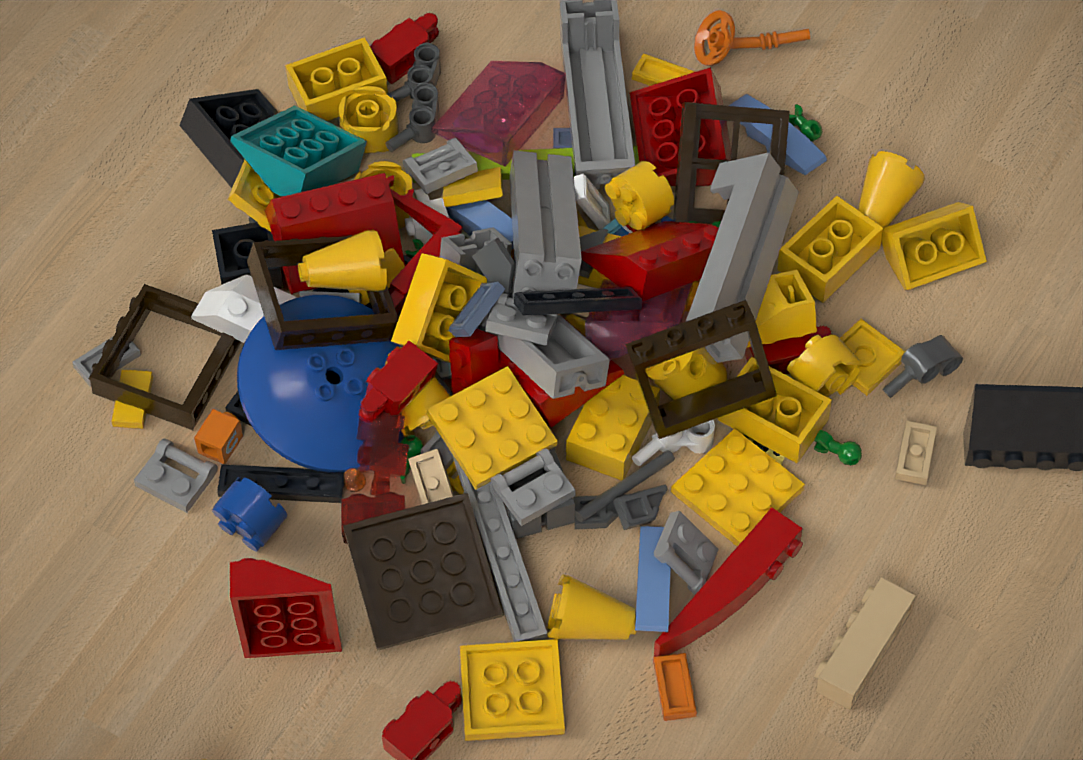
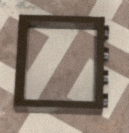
M352 235L253 242L247 263L275 350L391 341L398 322V316L387 285L385 290L366 291L374 314L284 321L268 267L298 265V263H303V256L352 237Z
M144 284L136 298L132 297L126 316H122L119 319L116 333L112 340L108 339L106 341L99 362L92 365V373L88 378L91 382L92 394L143 409L147 414L193 430L238 350L241 341L193 320L191 316L199 303ZM150 311L221 336L183 405L111 379L124 353L128 351L129 344L135 339Z
M747 300L625 344L659 439L777 396L756 320ZM747 331L757 370L657 406L645 370L646 368Z

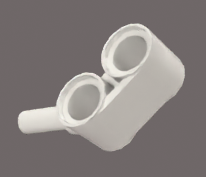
M714 420L662 439L658 438L655 431L652 435V440L632 456L633 462L637 466H641L657 451L665 452L669 450L674 453L681 446H687L694 453L708 452L714 443ZM702 432L705 435H697L696 433Z

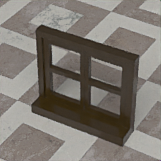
M682 102L673 221H695L712 224L716 221H722L725 210L694 208L697 168L717 170L719 163L729 161L698 158L701 119L734 121L730 161L737 160L740 122L772 124L770 154L781 168L779 174L784 176L790 111Z

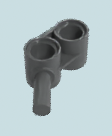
M423 43L416 47L414 51L415 61L407 74L408 81L404 82V86L387 94L391 98L393 97L395 102L409 95L413 99L412 91L421 83H429L436 87L441 73L440 51L436 45Z
M421 83L413 89L412 110L409 114L410 123L406 125L405 130L385 143L389 151L393 152L411 139L423 144L431 142L435 138L439 116L438 90L434 85Z
M942 335L923 343H917L911 346L901 358V362L905 365V370L886 385L883 391L891 398L913 378L921 384H925L935 378L938 373L943 376L949 375L960 366L963 357Z

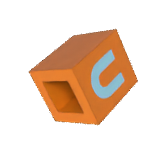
M212 409L194 437L198 454L226 464L243 437L240 420L232 413H222Z

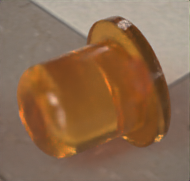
M355 468L345 471L344 479L347 490L358 492L365 487L366 477L364 474L358 472Z

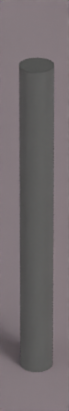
M669 450L665 451L575 511L576 519L579 522L585 521L612 503L616 498L621 497L675 460L673 453Z

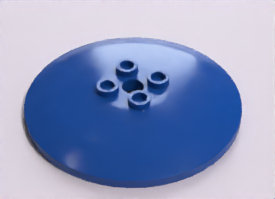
M308 295L280 304L284 321L374 314L373 310L364 304L334 295ZM263 316L249 333L238 361L237 386L245 415L255 432L270 448L287 460L305 468L323 472H347L372 465L392 452L404 438V435L400 429L397 415H389L384 411L378 419L376 418L373 423L370 422L369 424L359 419L361 400L365 398L368 387L366 380L375 368L382 369L385 366L388 354L397 346L399 348L402 346L391 341L275 350L265 317ZM327 371L336 372L340 377V383L331 384L327 381L325 373Z

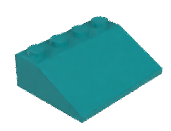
M295 105L231 136L230 140L271 191L281 197L334 185L359 172L367 142Z

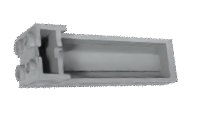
M560 0V41L575 176L580 174L586 175L595 188L600 189V184L609 183L612 178L635 165L619 42L617 0H594L593 2L583 3V0Z
M513 150L510 170L514 262L516 265L511 282V298H514V293L577 289L582 258L572 159L570 156L548 154L547 161L537 160V153Z
M769 152L719 163L710 191L713 194L719 193L724 200L729 199L686 321L743 300H747L755 320L757 318L799 193L787 176L779 174L781 168ZM746 331L706 346L705 349L717 363L743 359L749 342L748 333Z
M494 227L473 231L471 237L465 240L464 234L443 237L441 239L440 258L452 261L483 276L484 274L472 256L492 240L499 238L511 256L512 243ZM493 307L478 325L477 329L486 332L487 319ZM560 315L547 346L491 333L497 336L498 348L552 399L574 394L575 387L580 386L584 391L606 386L610 359Z

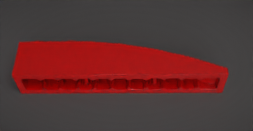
M771 507L669 624L668 632H662L655 640L654 657L670 655L710 632L741 609L770 579L775 580L784 568L783 563L789 557L794 558L803 546L801 541L803 528Z

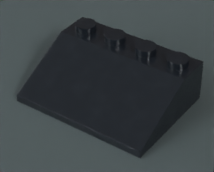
M259 89L190 98L179 126L232 188L245 158L230 142L231 136L278 114V111Z
M975 384L963 432L965 466H975L977 468L1006 467L1008 469L1038 468L1040 470H1051L1054 468L1082 471L1083 387Z

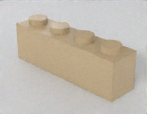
M882 577L875 587L870 585L863 596L862 603L864 605L860 612L854 610L847 622L846 627L849 628L844 637L838 635L830 650L833 653L828 662L823 660L817 668L814 676L818 679L816 692L851 710L911 614L916 595Z

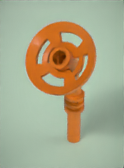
M718 10L709 14L699 26L695 37L694 51L697 60L701 64L713 66L721 62L730 49L762 48V50H766V47L772 49V46L778 48L780 44L810 40L809 29L779 34L774 31L772 35L770 32H767L766 36L761 33L759 37H734L735 24L732 16L725 11ZM721 20V23L716 24L712 27L711 30H709L715 22ZM705 40H708L709 50L711 51L707 56L704 50Z

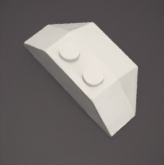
M246 274L205 292L191 318L245 343L251 330L264 316L252 277ZM274 287L279 305L298 298Z

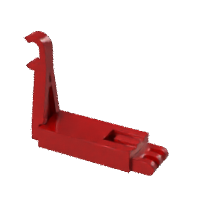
M394 175L387 178L389 187L394 186ZM390 188L394 204L433 234L429 241L390 282L389 288L391 289L389 293L397 316H399L421 254L440 257L441 239L462 234L463 227L413 198L414 189L408 190L406 195H399Z

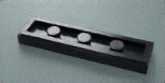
M632 287L531 291L514 293V305L523 316L641 310L642 298Z
M221 464L217 489L218 497H222L237 477H240L241 480L247 478L261 486L272 495L271 500L343 503L346 472Z

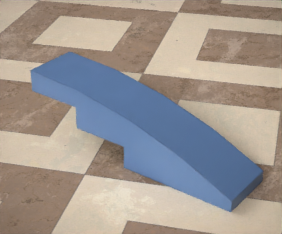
M745 94L729 105L770 109L748 94ZM740 122L746 128L747 136L765 145L767 153H770L772 124ZM789 123L785 165L806 175L826 162L827 158L804 134Z
M483 200L446 207L448 216L462 226V229L469 236L473 234V231L494 227L512 243V250L514 249L512 218L492 203Z
M640 526L635 630L668 632L671 567L666 563H661L654 557V550L664 527Z

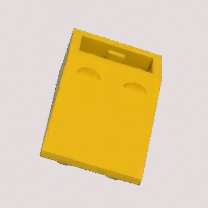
M798 270L770 276L756 318L762 344H771L779 340L803 337L817 332L815 301ZM750 340L747 347H751Z

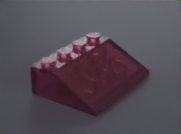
M490 61L431 128V132L447 140L457 138L464 148L506 167L512 160L513 150L519 151L564 98L566 73L542 62Z
M603 279L600 288L619 287L609 279ZM693 282L643 301L641 310L589 312L585 322L586 339L610 359L609 361L628 354L625 344L681 324L693 288Z

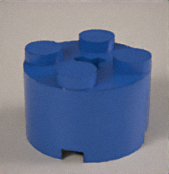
M237 477L212 509L213 514L220 519L218 523L220 528L229 535H233L236 532L244 537L242 539L243 543L255 552L266 544L287 518V513L280 503L276 507L272 505L269 500L272 495L255 482L247 478L241 480L240 477Z

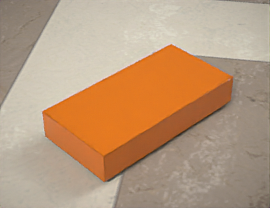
M686 653L653 657L663 720L696 717L697 711Z

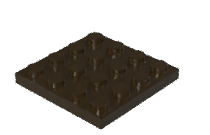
M468 493L343 525L377 651L502 617L503 613Z

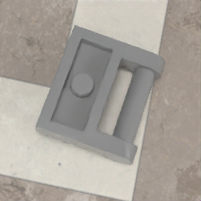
M452 138L447 141L446 145L414 159L409 157L403 160V166L407 174L414 178L426 194L478 171L477 162L457 138Z
M502 293L487 319L486 332L547 346L558 321L559 314L523 316L514 305V298H509V294Z
M163 438L158 443L155 453L134 479L136 487L188 513L214 478L218 466L210 461L204 462L174 447L173 442ZM167 458H170L198 472L199 475L194 479L164 462Z
M546 448L537 452L536 457L504 475L499 473L491 478L495 491L521 526L575 497V488L555 463L551 453ZM541 468H544L547 472L513 492L508 487Z
M676 511L671 512L654 550V557L661 563H666L688 584V589L696 595L707 582V577L719 549L684 514Z

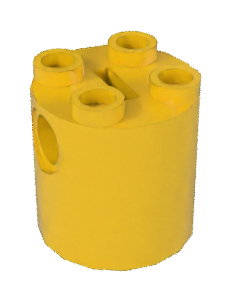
M661 326L654 333L668 329V327ZM705 347L645 369L647 376L672 400L682 398L727 380V371L723 362L717 363Z

